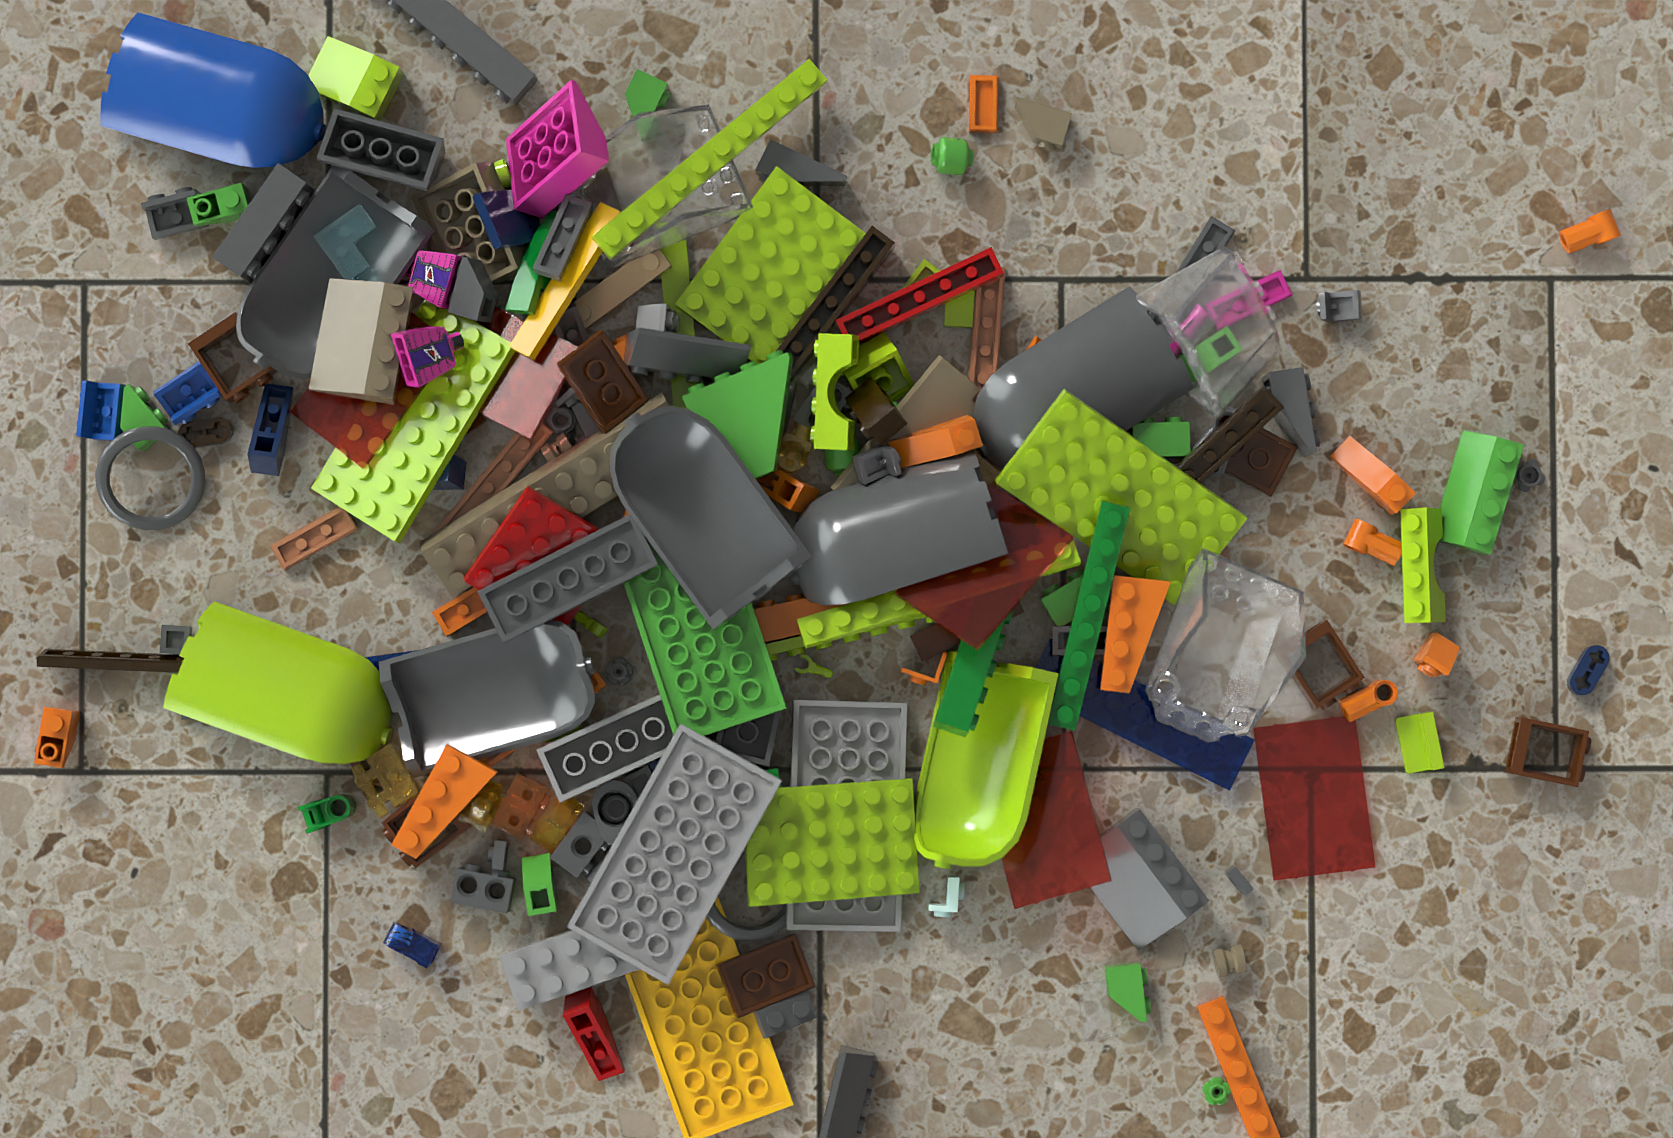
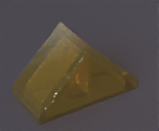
M556 796L541 816L529 839L553 854L582 811L584 805L573 798L561 803Z

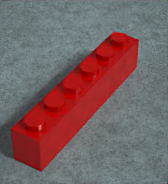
M992 247L847 314L837 319L836 322L842 334L859 336V344L883 332H887L1004 277V273Z

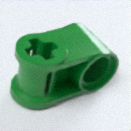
M339 794L297 807L298 811H301L307 826L306 834L331 826L330 824L351 817L356 810V802L353 797L348 794ZM339 799L344 801L347 807L343 815L338 814L335 810V803Z

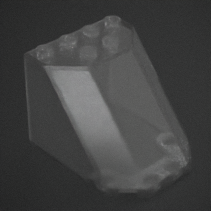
M710 105L638 113L606 136L609 161L573 191L570 196L593 204L590 217L600 202L622 212L720 132ZM732 160L612 260L604 252L601 253L598 259L604 261V264L611 268L617 267L733 221L741 214L752 209L753 205L734 161Z
M1225 246L1135 296L1139 303L1162 319L1170 336L1180 345L1196 377V381L1192 383L1194 388L1185 395L1215 418L1220 417L1280 350V338L1274 321L1277 319L1269 305L1265 306L1261 298L1265 295L1261 285L1257 280H1252L1244 268V263L1237 251L1233 252Z
M1202 548L1187 571L1146 687V693L1153 704L1157 721L1173 726L1175 729L1191 736H1197L1208 743L1219 741L1220 736L1235 734L1236 737L1248 735L1306 659L1304 592Z

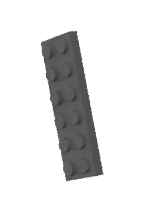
M629 514L477 592L502 642L505 644L659 566L643 532Z

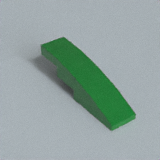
M549 212L523 256L506 306V310L511 313L535 315L540 291H544L551 281V278L534 273L533 266L557 212Z

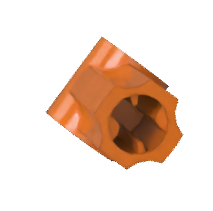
M1611 209L1588 217L1587 221L1559 231L1561 244L1567 254L1574 253L1595 243L1599 245L1621 236Z
M1356 518L1343 543L1344 546L1363 555L1368 554L1391 566L1396 565L1402 554V542L1379 532L1375 526Z
M1378 679L1372 681L1368 686L1339 699L1338 702L1343 715L1348 722H1352L1382 706L1394 703L1398 697V689L1393 682ZM1381 685H1385L1388 690V695L1384 700H1380L1377 697V689Z

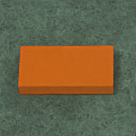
M970 75L969 133H997L998 75Z

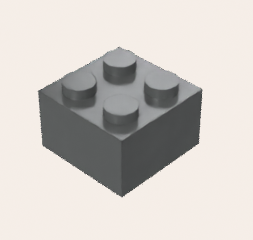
M782 711L719 731L715 743L751 763L770 766Z

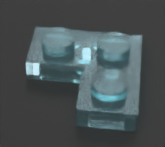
M359 204L313 235V237L343 279L353 280L370 268V265L357 249L355 243L377 229V226L362 205Z

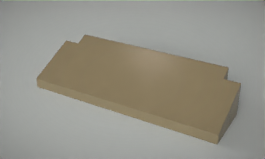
M938 355L897 405V409L908 424L888 441L965 415L973 417L972 413L975 403L972 399L979 392L980 388L943 357ZM872 438L859 453L875 447L879 443ZM853 460L830 487L831 489L836 490L859 482Z

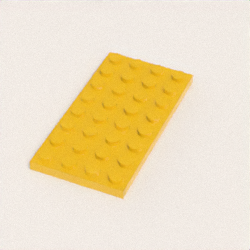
M718 895L715 904L720 913L727 919ZM707 917L669 984L662 982L641 969L625 974L683 1138H705L794 1105L770 1037L763 1039L754 1012L738 1019L735 1018L716 964L738 956L740 953L735 939L717 930Z

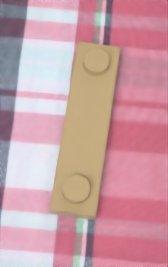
M656 243L650 245L574 302L578 308L585 330L672 267Z

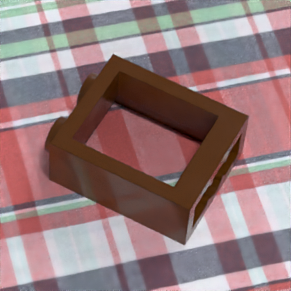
M236 312L188 343L223 398L230 403L233 401L236 403L243 401L250 395L249 391L257 385L259 387L267 385L274 379L272 375L278 372L270 366L268 370H261L231 390L206 352L237 332L236 321L238 313Z
M1328 620L1321 621L1276 650L1277 655L1311 707L1315 709L1321 707L1322 710L1330 707L1337 702L1335 699L1337 695L1343 691L1346 695L1361 686L1359 681L1365 678ZM1325 636L1350 676L1316 697L1291 657Z
M1515 717L1504 773L1578 787L1579 782H1583L1586 767L1583 765L1584 755L1589 753L1591 747V738L1588 737L1589 731L1524 717ZM1531 727L1574 736L1566 778L1523 769Z
M418 795L381 822L385 827L382 832L390 843L393 842L400 830L396 822L409 813ZM462 810L452 820L457 829L417 859L403 851L399 855L408 866L413 865L415 868H418L474 825Z

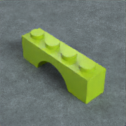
M819 333L818 340L814 343V355L818 357L817 368L813 371L816 397L812 399V413L815 414V426H812L810 433L814 449H855L856 422L847 418L839 410L835 401V387L838 379L847 369L858 365L859 336Z
M1442 508L1401 509L1404 623L1446 622L1445 593L1439 588L1434 573V553L1437 543L1443 537Z

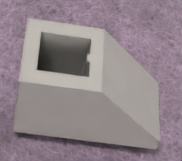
M667 304L639 305L636 329L645 328L678 333L680 317L676 316V311Z

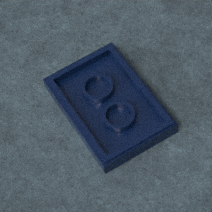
M512 190L479 192L472 196L494 250L529 246L541 222L539 217L514 210Z

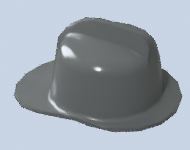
M618 780L608 781L600 785L592 798V810L598 831L602 839L610 846L615 842L637 802V796L628 784Z

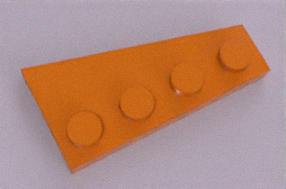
M1113 576L1100 690L1130 693L1171 583L1170 581Z
M446 744L391 845L417 859L498 771L450 744Z

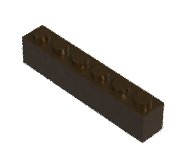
M873 225L776 350H782L783 354L791 353L793 356L791 382L814 354V343L818 340L819 333L829 334L837 324L836 320L844 315L895 248V242Z

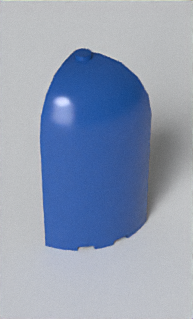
M137 12L120 36L124 41L118 54L112 53L106 74L111 75L108 92H102L100 119L102 127L230 164L253 168L275 167L278 163L283 165L296 161L311 151L319 141H322L326 133L320 95L310 77L290 58L271 49Z

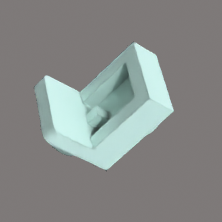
M947 876L946 904H928V910L934 911V916L951 917V912L958 913V900H964L965 883H959V876Z

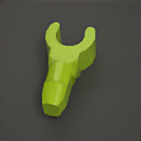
M579 610L574 617L577 623L601 639L608 631L606 627L586 615L585 612Z
M800 655L809 664L804 670L795 668L798 673L806 674L809 672L826 678H832L833 672L813 662L808 655Z

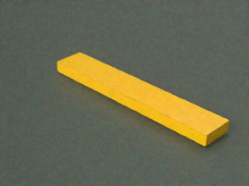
M602 202L598 204L583 230L561 282L551 279L538 300L535 315H528L509 347L533 361L535 360L603 252L594 242L592 236L620 214L621 211Z

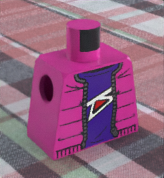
M420 250L417 253L416 259L405 273V275L410 276L408 287H413L414 293L434 305L449 309V297L454 290L457 279V267L461 263L463 256Z
M430 326L391 333L407 386H423L455 367L456 361L453 352L464 348V340L459 332L448 335L445 327Z

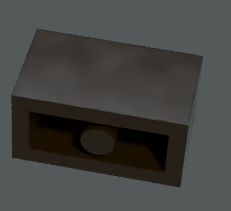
M869 377L845 397L851 407L848 413L858 424L862 423L859 426L861 432L868 440L874 438L881 446L908 424L887 393L872 377Z

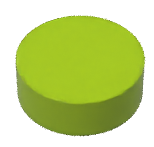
M501 159L494 162L497 175L505 189L511 187V175L507 161Z

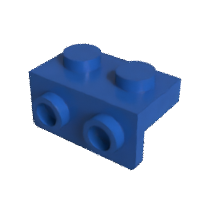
M200 361L153 391V395L168 413L174 426L180 422L182 424L189 422L196 416L195 412L203 407H212L219 401V396H221V393Z
M82 381L76 431L77 437L112 441L115 437L122 434L120 423L123 392L126 385Z

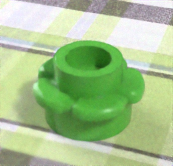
M1220 1077L1211 1078L1210 1081L1204 1084L1202 1090L1203 1094H1205V1100L1211 1105L1225 1104L1229 1100L1228 1095L1231 1093L1228 1083L1224 1082ZM1219 1089V1094H1215L1214 1090Z

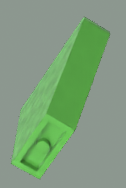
M782 350L767 355L768 361L758 365L756 361L742 365L740 367L741 372L732 376L730 372L714 377L715 383L706 387L703 383L694 385L687 389L689 394L682 396L687 409L708 419L724 435L755 479L778 470L793 365L792 354L788 352L783 354Z

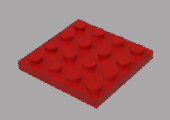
M527 486L464 576V582L481 590L600 529ZM582 605L552 620L561 621L568 626Z

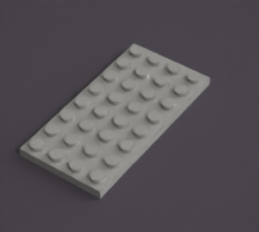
M793 700L790 787L905 779L907 703ZM902 895L787 904L786 929L901 932Z
M681 723L567 928L662 982L669 984L782 780Z

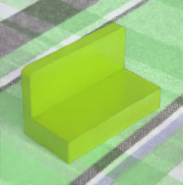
M1423 712L1395 718L1405 772L1410 774L1425 770L1443 769L1444 763L1433 712Z

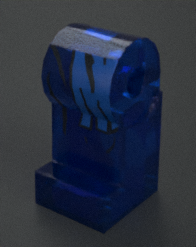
M398 922L392 923L383 941L389 948L416 961L417 964L426 969L431 966L442 945L439 941Z

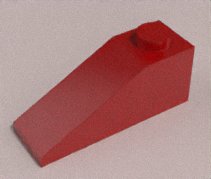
M592 987L566 995L563 1017L598 1081L624 1073L625 1068L606 1015Z

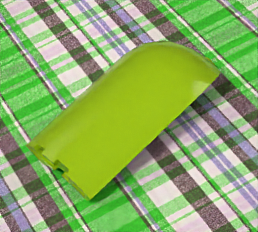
M215 601L209 605L198 619L197 625H199V629L195 637L188 636L179 656L184 658L179 673H172L163 706L164 709L289 754L321 763L347 764L363 761L375 754L384 744L387 745L393 732L389 728L392 709L380 683V672L370 660L348 648Z
M947 651L914 802L916 828L914 841L917 851L925 858L935 860L934 866L951 870L952 864L962 867L985 866L1003 858L1018 842L1028 817L1058 673L999 662V666L995 667L992 678L986 677L983 687L988 688V692L983 705L979 703L977 705L975 714L980 716L975 731L969 730L967 736L962 737L933 727L957 652Z

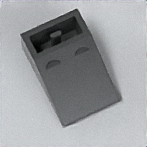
M1303 367L1267 373L1261 378L1262 386L1264 385L1284 406L1274 418L1292 442L1298 446V450L1304 457L1316 453V447H1320L1318 430H1313L1312 419L1315 418V407L1313 401L1309 402L1307 391L1311 390L1309 374H1304Z

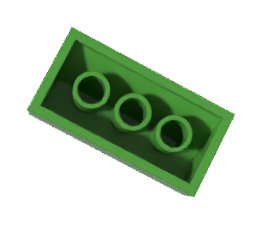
M1462 431L1439 507L1442 508L1443 537L1439 542L1481 555L1492 554L1523 451V444L1497 436Z

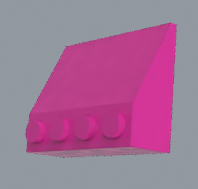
M570 80L506 138L514 210L543 218L563 201L566 194L570 195L609 161L606 136L577 82L574 80Z

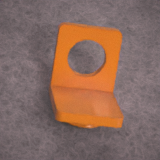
M942 652L934 678L902 667L900 672L911 675L909 681L926 686L927 681L937 684L947 652Z

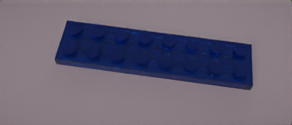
M1049 638L1035 668L1058 673L1059 676L1064 655H1052L1051 638ZM1093 659L1079 717L1230 791L1255 739L1136 680L1133 682L1130 693L1100 690L1103 664Z

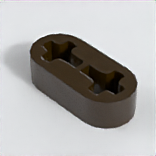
M215 417L187 422L179 428L178 434L185 438V434L189 433L190 428L195 432L203 431V436L195 437L194 442L191 443L194 448H201L228 442L233 436L234 429L228 420ZM218 423L227 428L226 432L222 433V438H219L216 434H209L208 430L216 429Z

